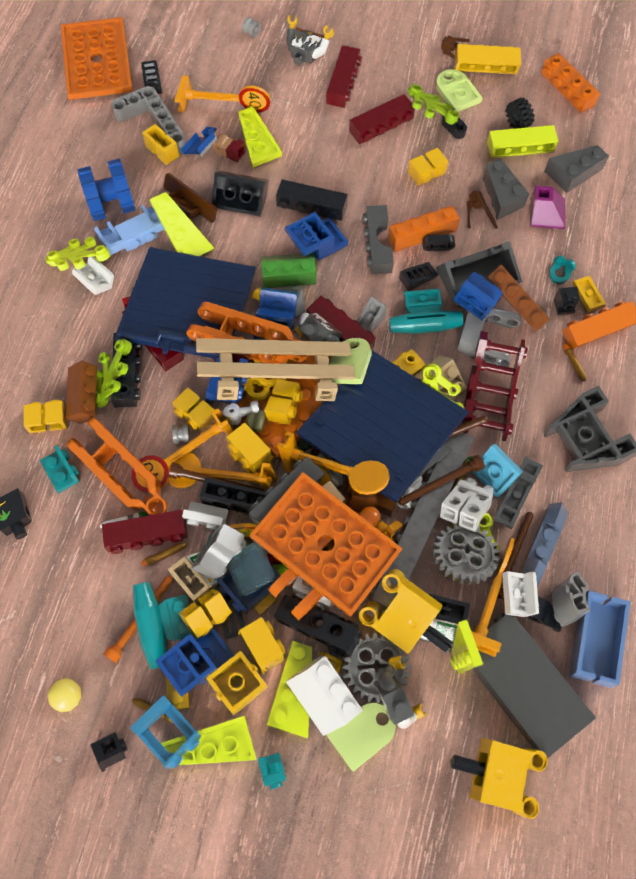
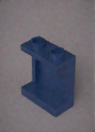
M255 546L248 551L250 555L223 579L220 577L217 579L220 584L218 589L225 597L229 594L233 599L231 602L233 607L238 612L242 610L246 614L270 594L269 588L280 577L278 572Z

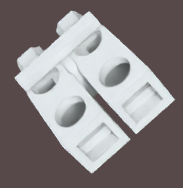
M467 478L465 481L460 479L458 485L442 502L440 518L457 524L459 521V526L476 532L481 519L491 507L494 488L489 485H484L481 488L477 486V482L472 478Z

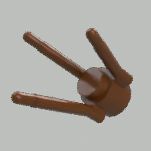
M445 36L441 44V49L444 50L443 54L449 55L455 60V55L451 51H454L459 44L456 41L470 42V39Z
M481 191L471 192L469 194V201H467L468 228H471L472 207L475 209H480L481 207L485 209L494 227L498 228Z

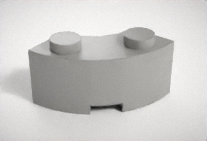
M222 524L211 535L208 547L203 546L191 569L211 580L222 577L227 570L229 561L243 549L244 543L242 542L245 535L226 524Z
M576 571L556 586L552 594L554 617L561 627L574 623L591 611L585 597L586 591L590 588L579 571Z

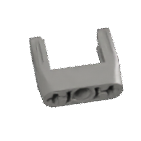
M493 307L482 321L468 311L457 350L475 359V351L484 322L514 328L520 326L521 315ZM489 349L484 352L483 360L486 363L507 367L510 365L511 356L508 353Z

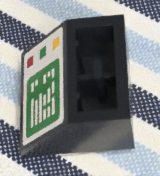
M428 594L443 605L430 625L454 643L458 622L467 620L470 603ZM422 635V636L420 637V639H419V640H424V641L431 642L430 640H428L427 638H425L423 635Z

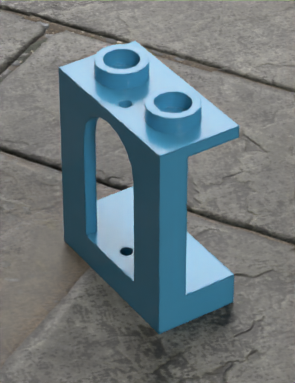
M164 695L130 727L168 770L171 767L173 769L176 768L183 761L182 756L188 750L190 752L199 745V739L202 737ZM164 713L186 737V742L174 754L168 752L149 731V728Z

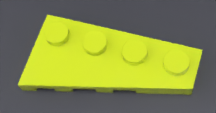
M251 106L239 111V120L252 168L282 157L281 149L254 107Z
M166 192L150 199V203L176 252L202 256L215 249Z
M467 620L458 622L454 645L451 651L452 658H450V662L454 671L457 670L458 674L483 664Z
M292 641L267 726L308 738L309 715L286 681L312 662L313 647Z
M245 716L197 731L202 736L199 739V745L191 752L188 750L182 756L183 761L179 765L257 760ZM184 735L161 744L168 752L174 754L186 742V737Z

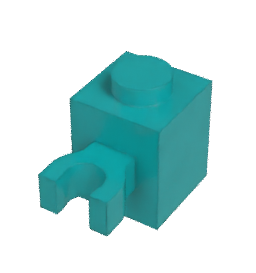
M280 753L259 758L258 762L264 787L270 786V790L282 787V782L287 779Z

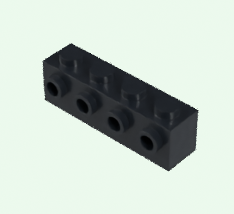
M281 179L276 194V206L309 214L316 212L318 216L342 221L347 206L348 194Z
M114 333V335H113V357H112V361H113V358H114V356H115V354H116V351H117V350H115V348H114L115 343H116V341H117V340H115V335H116V333ZM132 343L130 353L126 356H121L119 362L127 364L128 371L125 375H121L116 379V381L121 383V387L118 392L111 394L114 408L137 407V400H140L138 383H141V374L138 372V366H141L139 350H142V344Z

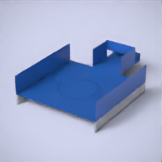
M206 127L201 132L204 137H199L195 133L184 147L180 149L184 156L200 154L202 157L217 141L214 135L217 128Z

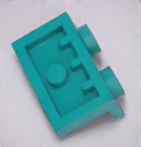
M56 445L54 447L55 452L39 461L56 491L61 493L80 481L76 476L79 472L75 465H70L67 461L71 459L65 449L61 450Z

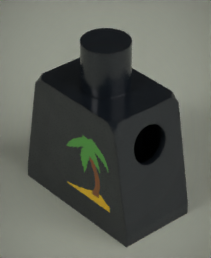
M17 488L0 497V531L6 536L13 533L16 540L26 537L27 532L24 527L30 524L32 519L26 498Z

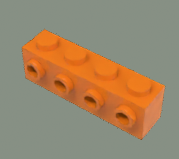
M560 53L544 60L541 74L580 113L596 105L600 92Z
M453 205L443 207L437 211L428 212L422 216L413 217L407 221L394 223L392 226H389L388 241L394 252L422 243V239L425 236L456 232L460 218Z
M621 301L615 304L613 309L606 307L598 311L599 314L595 316L591 313L584 316L580 322L576 319L567 323L568 327L563 329L562 332L568 345L575 349L635 325L636 307L634 302L626 303Z

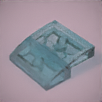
M256 542L245 546L227 564L240 598L276 580L264 548Z

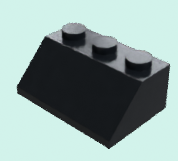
M217 171L214 176L212 204L218 209L261 216L267 198L269 180Z

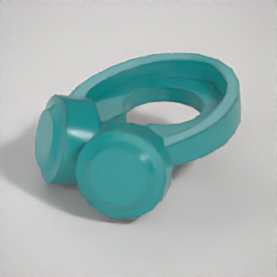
M561 255L555 257L554 264L549 272L551 281L555 284L567 282L572 271L576 269V263L571 259L566 260ZM564 266L565 276L558 277L555 271L560 270Z

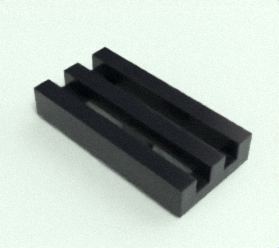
M230 595L226 597L223 596L225 602L231 610L229 600H232V598L230 597ZM236 610L240 627L242 629L245 627L241 612H238ZM232 613L229 615L233 633H229L226 620L222 623L226 639L239 636Z

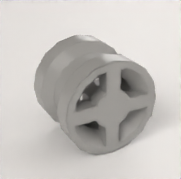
M247 17L242 25V31L245 34L249 33L253 38L257 37L261 29L260 22H254L251 17Z
M184 424L181 427L172 425L174 444H179L183 441L185 443L190 442L188 424Z

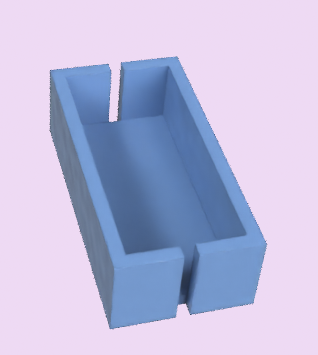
M588 591L585 597L591 611L578 619L569 677L587 682L592 680L594 684L613 688L620 684L631 601L616 597L607 599L608 595Z

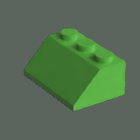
M313 253L306 256L292 254L261 257L264 288L316 284V266Z

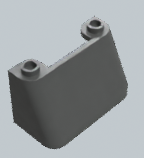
M510 241L460 259L445 262L436 267L438 275L453 304L458 305L459 308L462 306L453 299L473 271L482 275L486 281L491 283L487 277L502 265L517 283L522 282Z

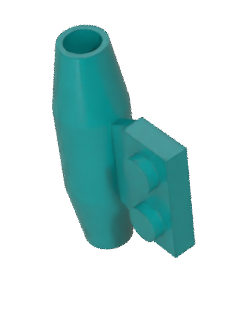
M440 289L404 292L405 308L408 313L389 318L390 332L432 333L463 326L462 312L440 310L442 307Z
M150 582L133 585V610L141 648L149 668L155 669L159 668L155 661L166 653V639L176 641L184 639L190 634L178 614L189 606L187 594L166 599L158 605Z

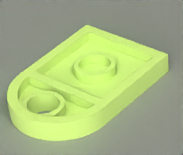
M449 69L441 72L437 77L436 89L445 102L453 107L452 110L459 112L482 102L483 97L461 71Z
M347 339L343 342H349L351 356H332L329 365H353L355 379H332V383L362 384L372 351L369 343L364 339Z
M369 703L362 706L363 711L355 718L326 735L352 772L387 745L394 736L396 725L390 721L389 717L388 723L383 726L379 725L376 721L377 714L385 713L387 715L384 706L381 704Z

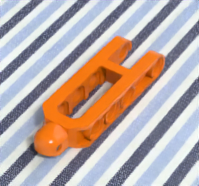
M210 302L201 303L198 315L204 320L222 325L220 330L208 326L203 327L190 324L186 333L195 342L196 338L244 339L243 337L232 336L234 329L268 340L301 341L293 337L288 326ZM233 353L262 363L275 364L286 363L288 359L295 362H303L308 358V355Z
M94 416L87 424L96 431L95 433L105 443L93 455L74 437L66 443L67 447L127 507L132 510H146L150 515L168 511V504L161 497V481ZM116 453L138 475L148 482V491L150 493L143 500L136 499L104 467Z
M371 506L364 508L358 514L374 527L378 525L381 517L378 509ZM322 536L318 540V546L323 550L330 541L333 542L334 540L330 536ZM288 568L271 585L268 591L277 598L278 594L287 585L290 586L299 576ZM313 588L291 613L298 620L302 619L323 595Z

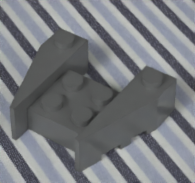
M599 386L582 393L548 427L544 434L546 438L557 432L573 457L574 461L569 463L565 469L566 472L618 466L636 456V441L632 435L628 434L613 441L597 417L596 413L604 410L609 402Z

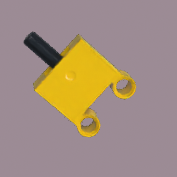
M398 569L390 570L383 578L382 586L387 592H398V594L384 614L378 603L373 601L366 603L359 613V619L362 624L373 627L407 654H409L422 635L448 653L454 643L430 625L443 605L406 579L402 571ZM389 577L396 578L398 584H392L389 580ZM366 610H371L375 617H370Z
M481 738L477 760L459 755H453L450 759L451 768L474 774L469 798L512 810L513 813L528 819H533L538 815V801L533 797L524 795L523 792L527 770L541 772L547 767L548 759L544 752L531 748L521 749Z

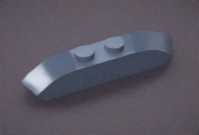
M562 502L549 504L519 572L523 574L535 572L537 586L545 572L567 518L568 512Z

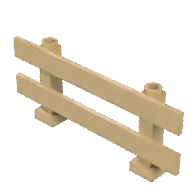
M196 338V352L219 353V362H197V377H220L217 386V400H237L239 384L238 381H234V377L317 379L315 401H335L338 386L337 383H332V379H355L353 365H329L328 356H351L349 342ZM232 353L314 355L315 364L233 363Z

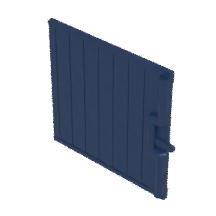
M149 247L117 329L115 340L125 339L131 343L162 348L163 354H167L168 350L217 359L219 353L196 352V342L187 336V330L190 324L203 327L208 326L220 330L222 325L204 320L198 315V309L203 302H210L243 312L256 267ZM234 329L232 336H236L237 330Z
M371 350L372 355L363 383L339 384L335 401H324L300 427L297 435L340 464L355 467L361 462L370 460L384 464L389 471L390 479L388 485L379 492L397 503L465 419L469 411Z

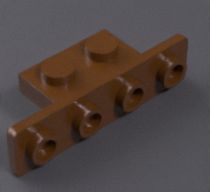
M167 173L165 175L163 188L170 192L168 195L189 219L200 214L211 223L215 222L218 211L215 205L172 174Z

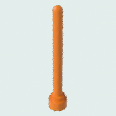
M166 576L155 590L154 595L157 601L172 583L173 578L171 576ZM135 618L116 644L107 647L103 655L116 664L122 657V648L137 630Z

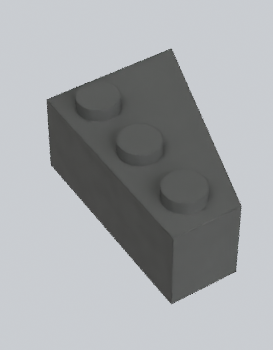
M598 145L549 158L544 172L568 193L601 171L609 155Z
M499 158L487 164L483 181L487 193L492 200L491 205L495 209L496 220L525 207L529 193L502 159Z

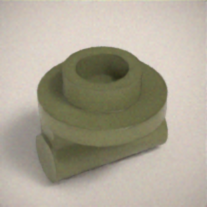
M264 411L251 413L247 416L246 424L254 433L263 430L266 415Z

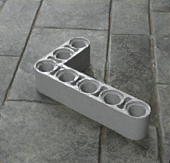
M143 87L112 101L111 107L117 121L123 122L148 112L154 123L165 132V135L167 134L177 143L179 154L182 153L180 149L186 144L184 134L153 87Z

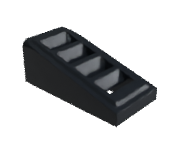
M157 61L141 62L145 87L158 85L153 88L157 94L162 93Z
M430 262L407 268L401 271L399 279L408 291L438 277V273Z

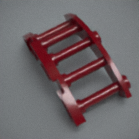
M480 331L475 351L474 363H476V366L472 365L464 403L465 410L469 411V413L461 422V425L476 419L473 411L479 410L504 416L503 423L488 420L487 423L480 425V427L503 431L502 441H506L507 436L512 434L514 426L511 423L513 399L516 400L518 395L516 383L522 358L525 359L528 348L525 347V340L521 339L518 348L493 343L491 340H488V332ZM490 349L517 355L514 368L486 363L483 360L484 352ZM487 370L512 375L509 389L481 383V381H478L480 371ZM480 390L508 396L506 408L478 403L475 400V394Z

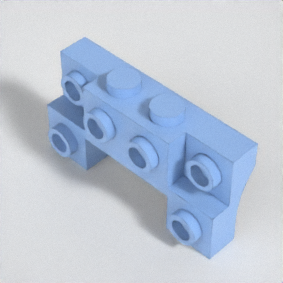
M142 205V214L113 227L110 221L106 222L107 228L101 231L97 227L94 228L97 237L102 245L108 248L110 255L126 249L128 252L158 237L157 233L164 230L153 207L146 209Z

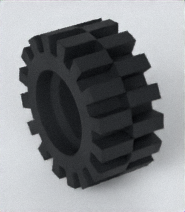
M520 97L506 106L507 121L511 123L510 126L513 129L527 128L535 120L533 119L535 114H532L534 112L531 109L532 105L531 103L528 104L529 101L525 100L524 97Z

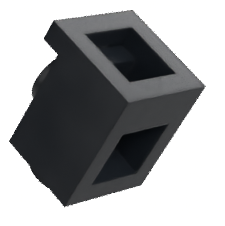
M577 287L559 288L554 298L557 315L576 312L575 307L580 300Z
M116 732L90 744L101 772L106 771L105 768L126 758L124 752L128 750L123 738L118 739Z

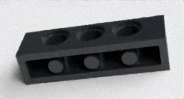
M205 478L200 499L202 504L249 514L251 512L249 508L256 501L261 502L265 498L264 494L266 491Z
M284 595L273 616L277 622L345 655L352 656L362 635L358 628L359 625L350 620L344 622L333 612L329 611L327 614L321 611L322 608L316 604L302 619L298 620L291 612L303 599L296 595H292V597ZM317 620H323V624L320 627H314V623ZM336 628L342 629V633L339 636L332 635Z

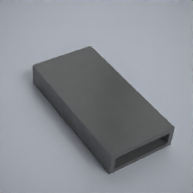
M501 613L493 620L495 624L490 628L489 626L487 627L488 633L486 636L502 643L499 652L493 657L479 651L483 664L472 670L532 748L544 752L548 759L595 720L596 717L516 617Z

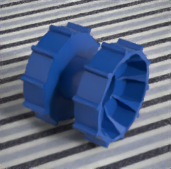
M120 158L107 161L112 177L95 181L90 166L77 169L93 221L105 219L106 214L102 203L119 199L123 214L136 210Z

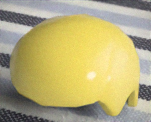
M70 678L57 680L48 691L49 704L59 712L71 711L79 704L82 697L80 686Z

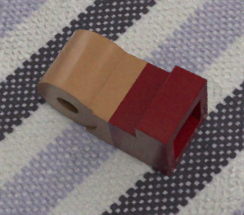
M223 133L217 136V141L212 145L216 152L237 163L245 154L244 141L240 139L237 141L233 140Z

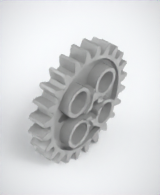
M453 524L452 528L446 526L445 531L441 530L439 536L436 537L432 556L436 557L434 563L440 564L438 570L446 571L445 577L452 575L451 581L458 578L460 584L463 583V580H466L468 585L471 584L472 580L479 584L481 579L485 582L488 576L491 577L498 566L497 564L500 560L498 554L500 551L496 549L497 543H491L493 536L486 537L487 531L485 530L481 533L480 526H478L476 532Z
M374 632L373 638H370L366 633L364 641L361 638L359 639L352 656L343 658V661L348 665L343 666L342 670L348 671L343 676V679H350L347 687H355L352 692L353 694L359 691L361 693L359 699L366 695L368 696V703H370L372 698H375L376 703L379 704L380 697L373 682L379 679L385 668H381L376 673L373 668L358 670L357 667H372L374 663H377L379 667L388 666L389 662L381 658V653L385 651L389 652L392 658L402 656L401 663H405L410 657L403 656L404 651L402 649L399 650L398 646L389 639L386 640L385 636L381 635V638H378L376 632ZM362 652H367L370 654L371 660L363 662L359 655ZM405 664L404 669L396 670L394 675L403 686L408 684L404 678H409L411 675L405 672V670L411 668L409 664ZM362 674H369L372 677V682L364 684L360 679Z

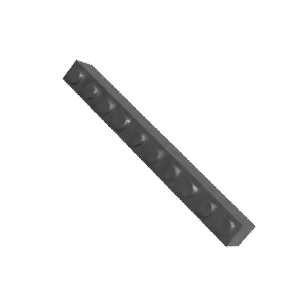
M460 433L448 438L446 443L452 448V451L440 462L436 463L435 466L430 467L427 474L430 478L428 482L424 481L422 486L460 468L474 437L466 433ZM455 479L422 495L420 499H415L411 507L414 512L412 516L407 515L403 524L406 527L404 533L399 532L395 543L403 549L380 578L379 585H375L369 595L372 597L371 601L378 603L381 609L386 611L398 594V592L389 593L383 588V578L390 570L398 569L409 580L439 516L442 502L448 496ZM389 577V580L392 584H398L396 578Z

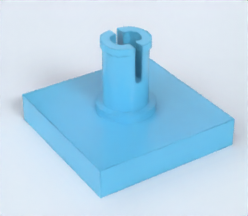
M496 444L492 445L481 457L485 468L478 472H472L484 485L494 488L493 495L496 498H499L523 473Z

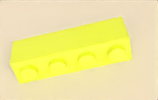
M550 125L490 131L487 146L490 158L555 152L559 140L555 126Z

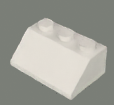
M319 655L286 681L323 736L346 725L363 711L326 656Z

